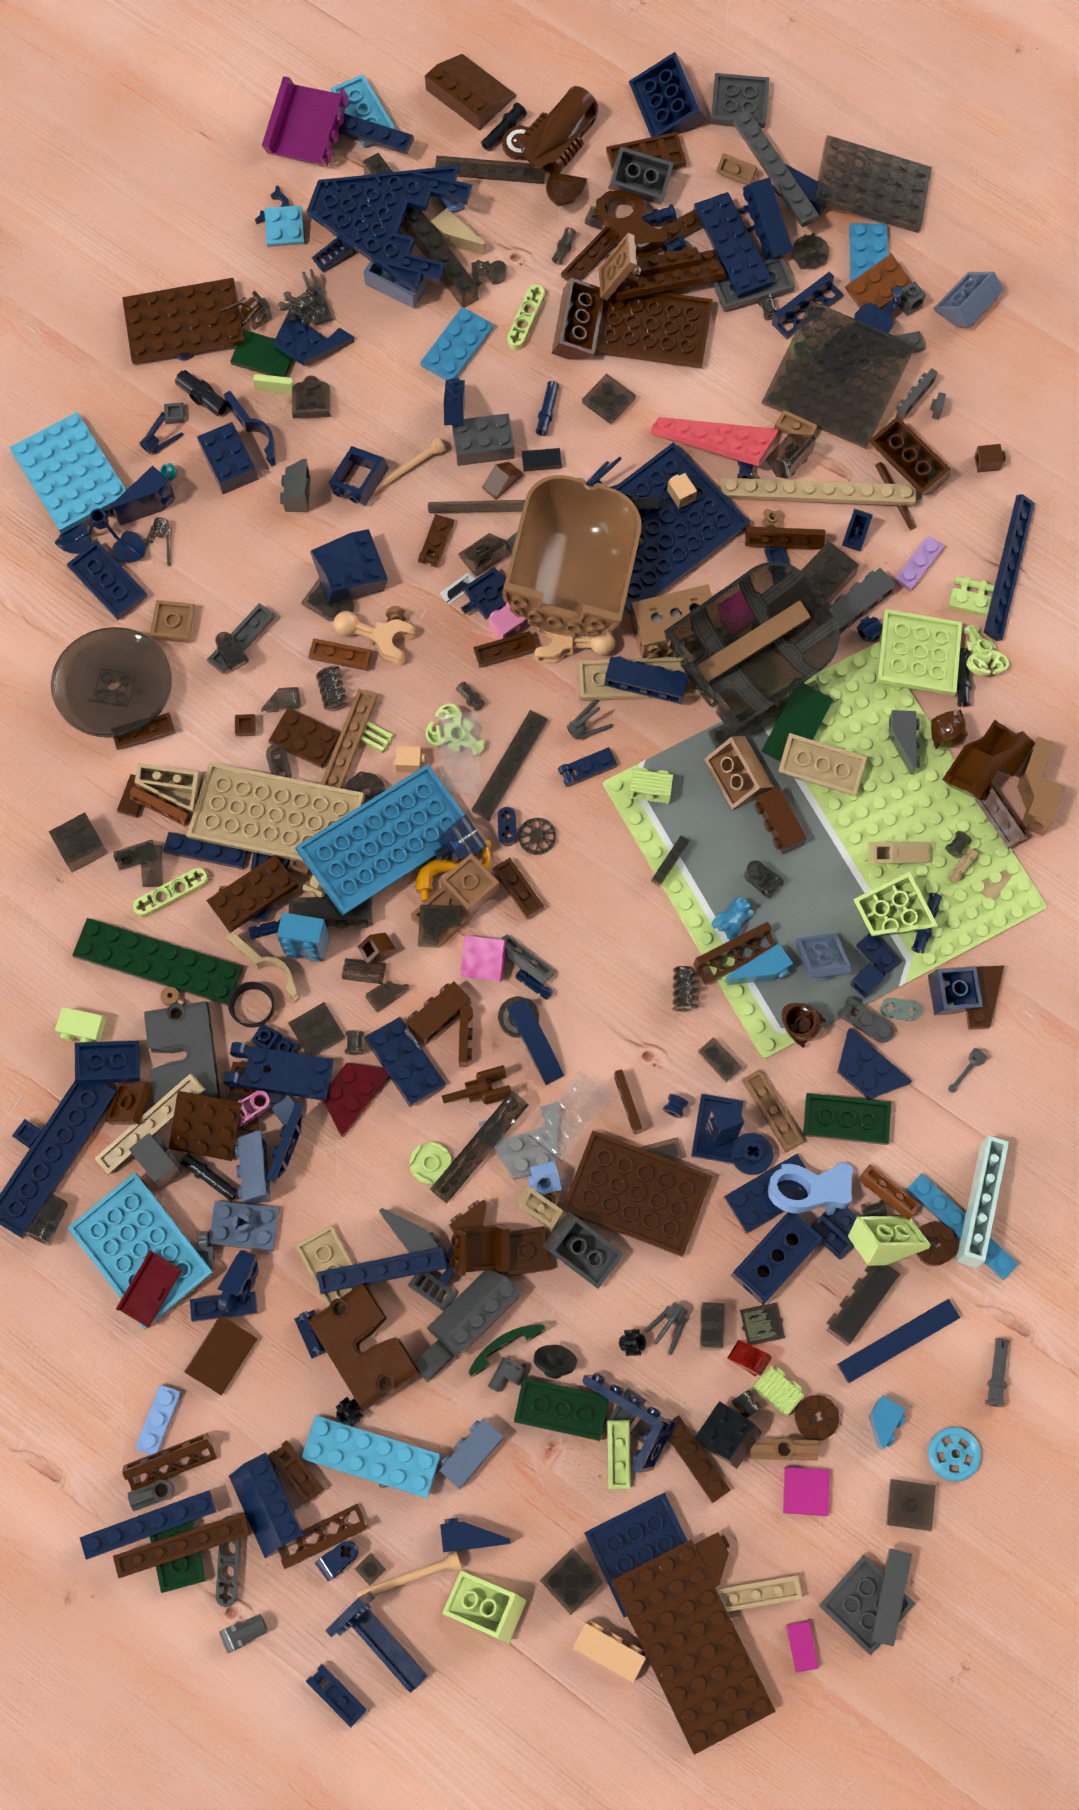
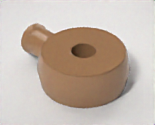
M166 987L161 992V1001L167 1006L173 1004L185 1005L186 1000L180 998L178 989L174 987Z

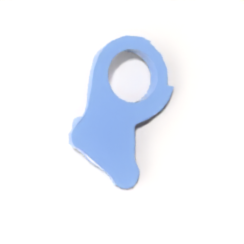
M841 1162L837 1163L833 1169L816 1175L799 1165L781 1164V1169L775 1171L770 1178L768 1195L775 1206L786 1212L797 1214L825 1205L826 1214L828 1216L833 1215L836 1208L845 1209L852 1201L851 1178L854 1170L850 1164ZM783 1180L796 1181L807 1190L808 1197L802 1200L789 1199L782 1195L778 1190L777 1184Z

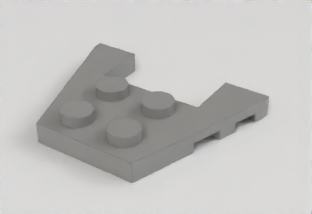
M559 1102L540 1107L545 1125L544 1129L509 1138H502L497 1118L479 1122L480 1129L487 1137L491 1146H493L513 1180L531 1176L530 1167L552 1161H555L556 1164Z

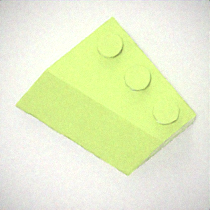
M910 872L853 899L871 936L938 927Z

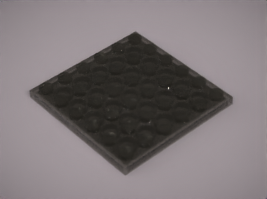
M811 300L762 400V404L780 412L786 410L818 425L817 428L867 449L869 440L873 437L916 345Z

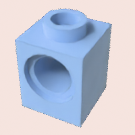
M555 1161L530 1167L531 1176H527L529 1186L532 1189L535 1188L536 1192L543 1195L562 1190Z

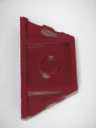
M346 1063L330 1083L327 1101H324L340 1136L344 1137L389 1079L388 1074L383 1068Z

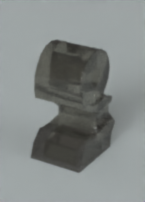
M477 260L471 263L474 288L482 284V276H486L493 285L500 284L507 278V266L503 261L497 260L490 264L489 261L482 262Z

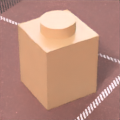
M686 473L680 476L675 475L668 481L667 491L679 509L696 500L697 490Z
M396 746V772L414 773L421 769V766H425V754H421V747Z

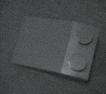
M567 1212L542 1246L597 1289L600 1288L624 1255V1253L570 1212Z

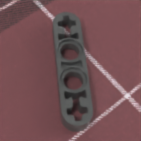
M241 1539L229 1542L233 1543L236 1548L232 1556L224 1554L223 1548L225 1544L219 1546L216 1601L222 1607H230L237 1600ZM226 1566H231L234 1570V1576L229 1580L224 1579L222 1576V1570ZM221 1582H234V1587L229 1586L228 1593L232 1594V1599H228V1603L221 1599V1594L225 1593L226 1586L221 1587Z

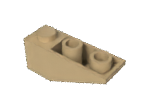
M446 208L430 221L431 232L442 243L485 255L484 239L479 235L477 236L468 224H464L456 213H452Z
M868 842V863L929 862V842Z

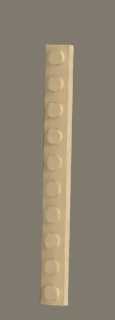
M721 478V492L728 499L915 506L916 489L908 484Z

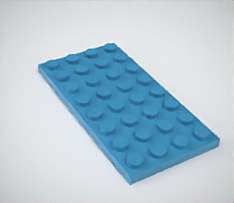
M429 764L300 843L295 847V850L339 912L344 916L436 856L435 850L441 847L438 838L465 814Z

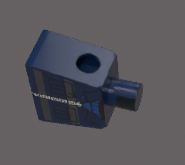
M465 814L438 838L441 847L435 850V855L440 861L449 857L455 863L466 858L471 853L480 852L487 845Z

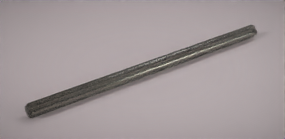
M659 497L629 498L637 509L660 508ZM525 500L428 502V512H521Z

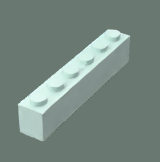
M988 1135L980 1144L956 1260L958 1263L978 1268L985 1262L1009 1144L1008 1141Z

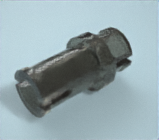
M465 681L457 686L456 691L463 696L469 707H473L477 711L484 706L485 702L481 699V695L478 692H474Z

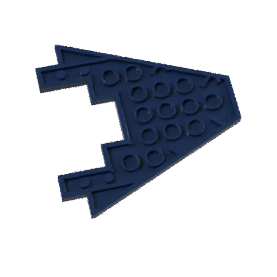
M458 165L318 180L307 208V215L408 289L417 293L422 278L440 283L445 270V263L411 254L415 238L398 234L407 208L411 207L426 211L431 196L467 205L473 186L456 181L460 172V166Z

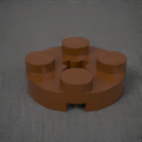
M929 1222L919 1228L928 1242L935 1238L940 1243L936 1250H933L931 1245L929 1249L916 1253L920 1261L929 1266H940L948 1262L955 1254L957 1247L953 1230L939 1222Z
M812 1395L797 1405L794 1420L798 1431L809 1440H823L836 1431L839 1424V1411L830 1399L821 1395ZM821 1413L822 1422L818 1421L817 1424H814L811 1414Z

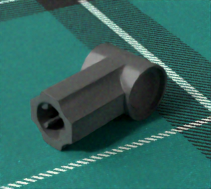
M157 1480L150 1485L128 1492L129 1504L133 1511H137L161 1501L169 1500L175 1493V1486L171 1481ZM165 1484L168 1491L162 1497L159 1495L158 1489L160 1485Z
M261 1614L219 1631L227 1654L245 1646L247 1642L268 1633Z

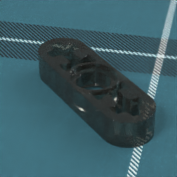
M683 835L678 838L651 880L653 884L658 887L662 885L690 842L689 839Z

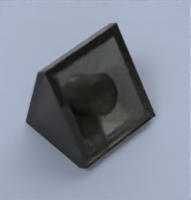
M488 533L458 553V555L474 576L477 577L507 556V543L504 539Z

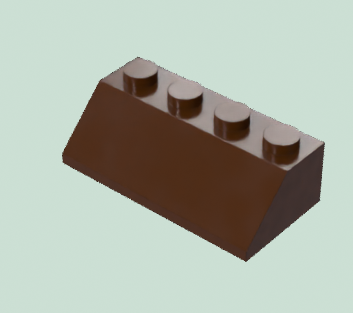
M572 277L563 288L551 354L566 359L594 356L604 299L600 297V287Z
M898 416L869 440V443L921 495L935 491L949 479L951 468Z

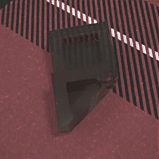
M298 687L278 688L262 707L261 712H278L279 709H287V707L299 709L301 701Z
M386 981V984L382 983L366 993L365 998L378 1013L406 993L410 986L408 984L399 985L392 983V981Z

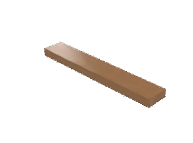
M799 600L706 659L697 667L707 683H710L805 623L811 617Z

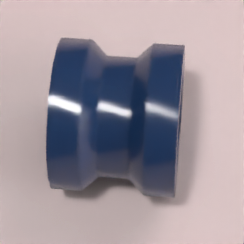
M669 1094V1101L667 1105H664L663 1111L681 1119L684 1115L683 1109L688 1106L689 1102L678 1095Z

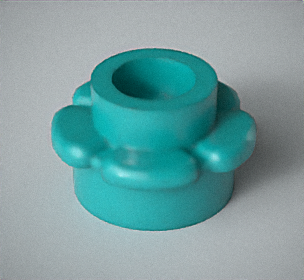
M172 463L162 465L160 472L170 481L175 479L177 469Z

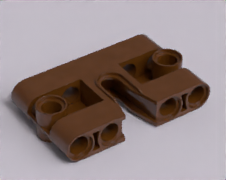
M364 1283L343 1297L333 1300L328 1307L308 1320L363 1411L387 1395L395 1393L400 1386L420 1373L400 1338L394 1337L375 1344L365 1352L360 1351V1343L371 1336L387 1319ZM340 1304H344L345 1312L338 1315L337 1307ZM390 1378L391 1387L385 1390L382 1386L383 1380Z

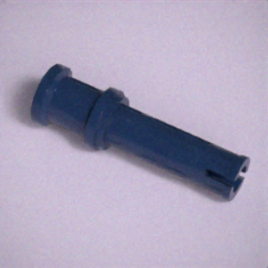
M673 204L660 210L654 209L652 213L642 216L643 221L650 225L655 224L656 226L677 219Z

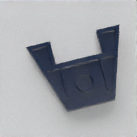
M294 299L274 340V347L305 366L354 342V337L340 327L329 338H326L303 323L301 320L309 313L310 308Z

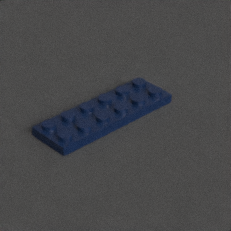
M729 192L695 203L694 210L737 297L740 298L771 287L773 280Z

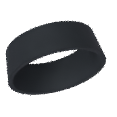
M253 981L245 982L232 991L228 1001V1009L232 1018L241 1025L250 1028L259 1027L271 1018L274 1010V998L271 991L265 985ZM251 989L263 991L268 995L272 1004L268 1016L255 1024H246L239 1021L234 1011V1005L239 995Z

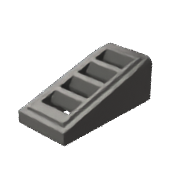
M430 1273L414 1275L408 1284L409 1288L442 1311L448 1307L456 1295L453 1290ZM423 1276L426 1277L420 1287L416 1286ZM430 1281L433 1282V1285L430 1287L428 1292H424V1289L426 1288L428 1283ZM437 1286L441 1289L434 1298L431 1297ZM444 1291L447 1292L448 1294L444 1298L442 1303H439L438 1300L440 1299Z

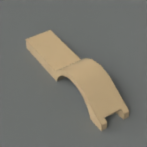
M233 932L226 936L228 943L256 968L261 969L274 966L287 974V986L285 988L287 995L295 1002L299 999L290 969L283 961L275 957L266 956L261 958Z
M526 1186L516 1203V1206L545 1225L551 1232L555 1230L565 1216L562 1209L531 1187Z

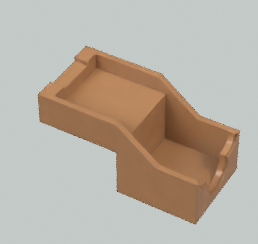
M1038 737L1034 744V749L1032 748L1028 754L1017 788L1026 808L1021 823L1022 828L1043 836L1053 822L1065 786L1041 778L1054 742Z
M472 853L440 880L441 888L411 913V919L428 935L438 948L465 926L481 906L500 890L499 881Z

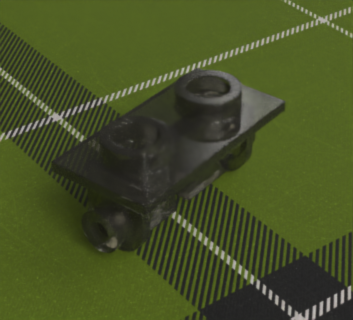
M153 839L113 852L119 871L158 858Z

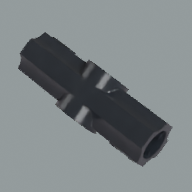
M181 370L177 374L175 384L187 392L197 405L205 406L216 416H222L226 412L228 402L216 394L206 381L198 380L187 370Z

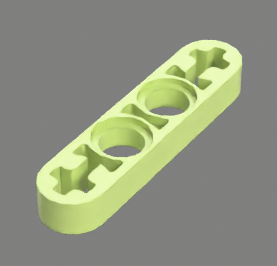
M532 285L527 290L507 336V344L511 350L517 351L522 349L544 301V289L540 285ZM536 292H537V293H539V295H536V297H535V302H534V301H533V295H535ZM526 307H532L534 308V311L532 313H526L524 309ZM520 322H525L528 326L522 329L517 325ZM517 334H519V341L513 343V341L517 337Z
M201 868L192 869L137 898L133 903L135 913L140 917H148L206 886L208 882L207 874ZM195 875L202 876V881L198 882L195 880ZM186 879H189L192 887H189V884L186 881ZM178 883L185 884V890L181 893L174 891V887ZM159 893L167 894V899L164 902L156 901V896ZM150 898H152V901L156 906L153 907L152 904H150ZM143 903L144 905H147V910L142 911V909H140V904Z

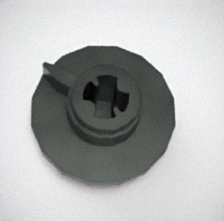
M545 1345L535 1351L533 1359L535 1366L552 1379H558L563 1375L572 1373L577 1365L575 1354L561 1345Z

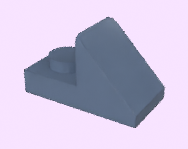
M266 1092L271 1101V1110L283 1125H287L295 1105L288 1095Z

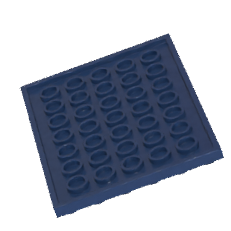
M674 442L613 488L627 496L636 506L641 518L640 538L643 539L641 546L637 547L624 609L630 614L632 602L660 596L750 525V521ZM686 473L697 490L696 500L679 509L667 491L668 481L675 475L680 476Z

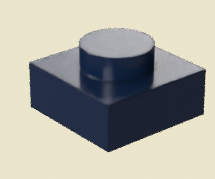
M24 1119L12 1137L30 1149L42 1130Z

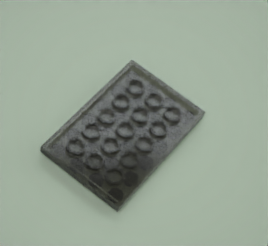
M827 135L814 202L919 233L922 226L932 167Z

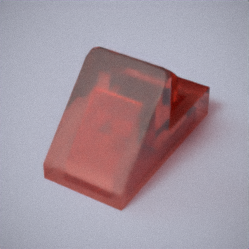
M738 1340L727 1359L751 1375L761 1376L772 1357L768 1353Z

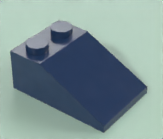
M152 465L111 504L118 524L124 525L163 511L173 503L175 495L170 480Z

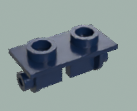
M315 1310L302 1312L299 1314V1317L294 1318L311 1359L326 1352L308 1321L316 1315Z

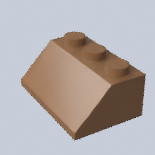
M745 736L730 737L704 758L732 810L756 800L757 795L773 788L770 779Z

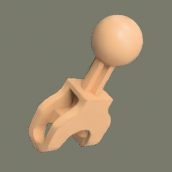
M350 611L338 613L333 623L334 629L341 636H351L356 633L370 638V646L378 650L380 657L384 661L396 665L404 663L405 654L402 650L396 648L393 643L400 638L411 640L417 632L413 625L398 619L387 623L377 622L374 628L360 623L357 616Z
M535 627L538 635L549 637L552 642L548 646L535 649L534 659L539 663L555 664L561 661L564 656L573 655L574 648H592L598 655H608L614 650L616 641L613 634L607 630L602 631L601 635L571 637L550 633Z

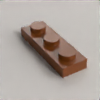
M313 638L309 659L367 671L372 652L370 649Z
M134 786L129 793L130 800L183 826L186 825L188 813H186L187 811L177 805L174 807L168 804L166 799L159 796L156 798L142 787H139V789Z
M871 1164L868 1165L857 1179L908 1220L911 1219L921 1205Z

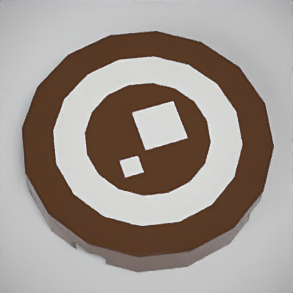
M514 126L504 133L502 148L511 159L526 160L523 157L518 140L529 127Z

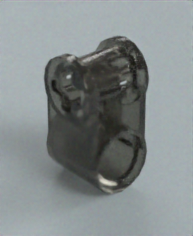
M221 632L216 636L217 651L231 672L249 662L245 652L239 647L230 633Z
M751 861L744 872L746 881L768 899H771L775 890L784 884L783 879L779 875L772 872L760 861ZM750 869L758 870L759 875H752Z

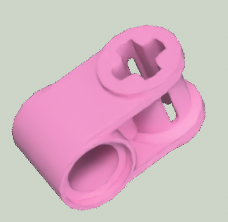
M256 1091L245 1099L238 1101L242 1103L241 1110L245 1115L243 1117L240 1113L238 1126L243 1127L256 1117L269 1110L271 1101L266 1092ZM259 1097L266 1099V1103L262 1107L255 1105V1101Z

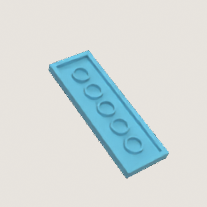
M315 1415L301 1459L428 1499L441 1454Z

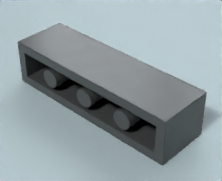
M881 568L875 572H869L865 576V580L861 583H855L846 595L844 593L841 594L833 605H827L822 609L819 620L822 625L833 616L837 620L839 630L832 634L834 638L894 592L896 583Z

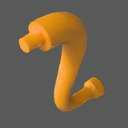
M486 839L483 840L487 847L482 850V865L488 870L491 863V840ZM434 859L421 867L416 878V892L421 894L422 902L430 898L429 893L433 891L434 877L441 872H450L460 862L453 863L450 859H444L443 861Z

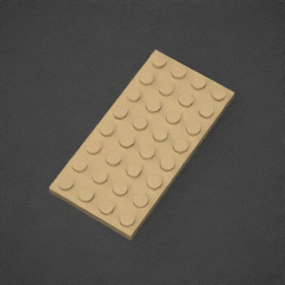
M209 762L186 836L193 840L269 856L276 855L279 858L305 863L295 850V847L363 805L365 794Z

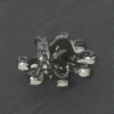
M310 288L306 289V293L301 294L297 298L293 297L290 291H286L283 293V299L289 303L283 301L278 303L279 310H289L287 314L289 322H295V314H297L305 326L311 323V318L316 323L321 322V314H324L326 311L325 306H323L325 302L324 297L318 296L314 298V291Z

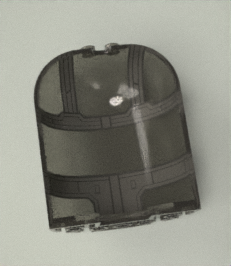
M773 561L753 567L664 631L666 640L671 641L669 645L671 651L677 659L681 658L680 666L686 675H689L688 678L709 707L717 709L715 713L724 724L729 722L728 727L734 732L824 669L834 658L838 649L839 627L835 616L830 610L832 608L826 598L820 599L817 594L820 590L814 581L810 582L802 571L788 563ZM799 600L801 601L811 619L710 683L705 680L697 665Z

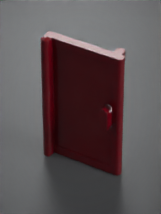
M150 1250L116 1310L125 1313L149 1328L181 1274L182 1269Z

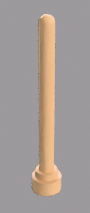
M438 437L432 440L428 449L384 477L373 494L431 455H440L446 451L442 441Z
M458 1552L449 1553L443 1561L359 1590L357 1598L368 1591L372 1595H376L445 1569H453V1571L462 1569Z

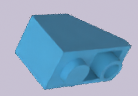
M883 1395L878 1398L869 1415L877 1447L881 1450L885 1449L886 1446L890 1447L896 1437L893 1435L896 1427L900 1428L906 1418L903 1415L906 1409Z

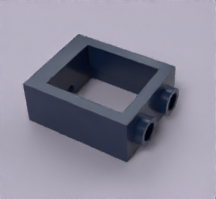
M351 446L328 483L333 494L337 497H345L353 503L366 505L389 468L384 457ZM355 464L371 469L359 489L344 484L345 479Z

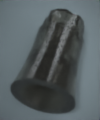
M50 1194L46 1203H43L41 1209L24 1233L42 1244L51 1246L56 1230L65 1215L64 1212L68 1207V1203L60 1197Z

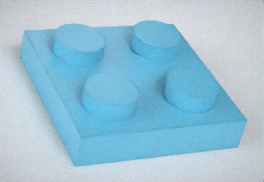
M301 205L264 208L267 247L304 244Z

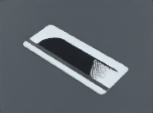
M467 572L440 592V595L450 604L464 594L463 587L474 581L475 578Z

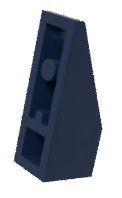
M458 1518L445 1519V1524H440L444 1553L511 1544L509 1538L463 1521L458 1522Z

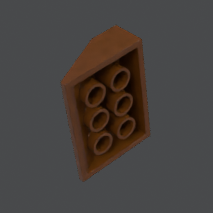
M464 54L437 64L425 75L426 90L479 131L516 97L514 92Z

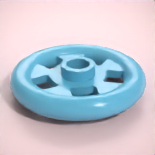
M948 1427L937 1432L930 1441L928 1458L933 1470L940 1477L948 1481L959 1482L970 1478L978 1470L981 1462V1450L977 1440L971 1433L962 1428ZM950 1437L952 1443L945 1447L942 1440ZM961 1438L969 1444L966 1449L958 1444ZM953 1450L958 1451V1458L952 1457L951 1453ZM938 1452H943L945 1462L939 1463L937 1458ZM966 1454L972 1457L969 1466L963 1463ZM949 1465H958L959 1472H950Z

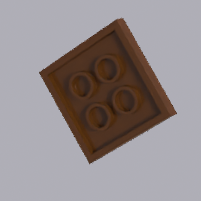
M178 1091L169 1149L232 1161L242 1103Z

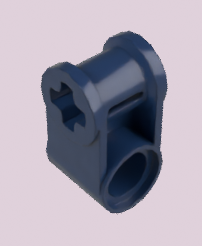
M343 1541L318 1559L315 1565L329 1582L357 1558L359 1549L354 1542ZM344 1546L352 1548L350 1551L351 1557L343 1556L345 1552Z

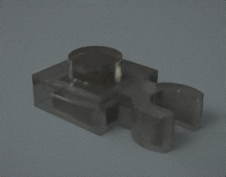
M598 198L595 207L591 206L585 218V224L602 230L604 224L599 220L597 213ZM610 204L605 208L607 213H609Z

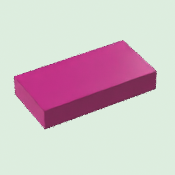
M809 1621L786 1625L795 1672L818 1669Z

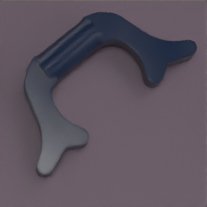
M276 186L275 192L271 194L272 200H280L282 202L280 207L290 206L288 198L280 192L279 186ZM263 210L255 218L256 224L265 222V212Z

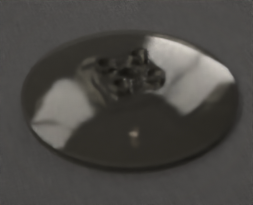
M120 627L94 630L73 641L59 656L51 677L53 701L64 720L83 733L104 738L125 736L150 724L165 707L172 688L170 664L160 646L141 632ZM111 683L119 684L114 690L108 689Z

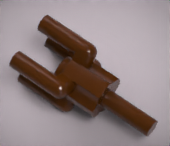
M504 1065L478 1072L476 1080L465 1082L466 1089L442 1095L443 1103L468 1097L470 1103L482 1100L485 1105L512 1098L510 1085L493 1089L491 1082L507 1078Z

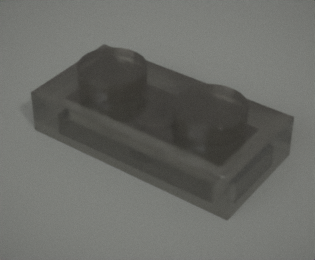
M714 1037L698 1050L703 1059L726 1083L742 1070L738 1062Z

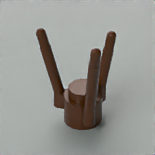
M243 297L240 301L219 309L218 312L222 313L242 305L241 312L246 316L241 321L243 327L261 309L260 303L253 297H250L248 300L246 297Z

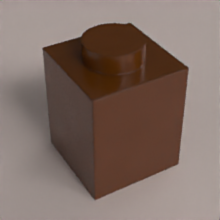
M1001 444L977 447L974 455L977 473L999 471L1006 461L1005 451H1002Z
M386 932L369 935L357 946L367 964L384 961L396 950Z

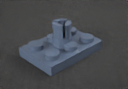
M837 933L796 938V946L809 978L827 981L831 979L832 975L851 973V965Z
M215 1201L208 1244L274 1252L279 1207Z

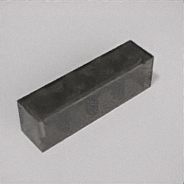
M330 897L289 898V913L324 919L326 928L327 926H335L336 928L344 929L355 925L358 928H366L368 925H373L372 898L368 899L342 916Z
M867 1265L864 1269L867 1273L863 1279L858 1278L852 1286V1289L855 1291L850 1297L847 1295L839 1304L842 1309L838 1314L833 1313L826 1322L829 1325L826 1331L846 1346L851 1344L899 1277L900 1273L889 1265Z

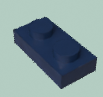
M870 933L856 945L873 965L881 968L884 976L900 963L899 958L877 936H871Z

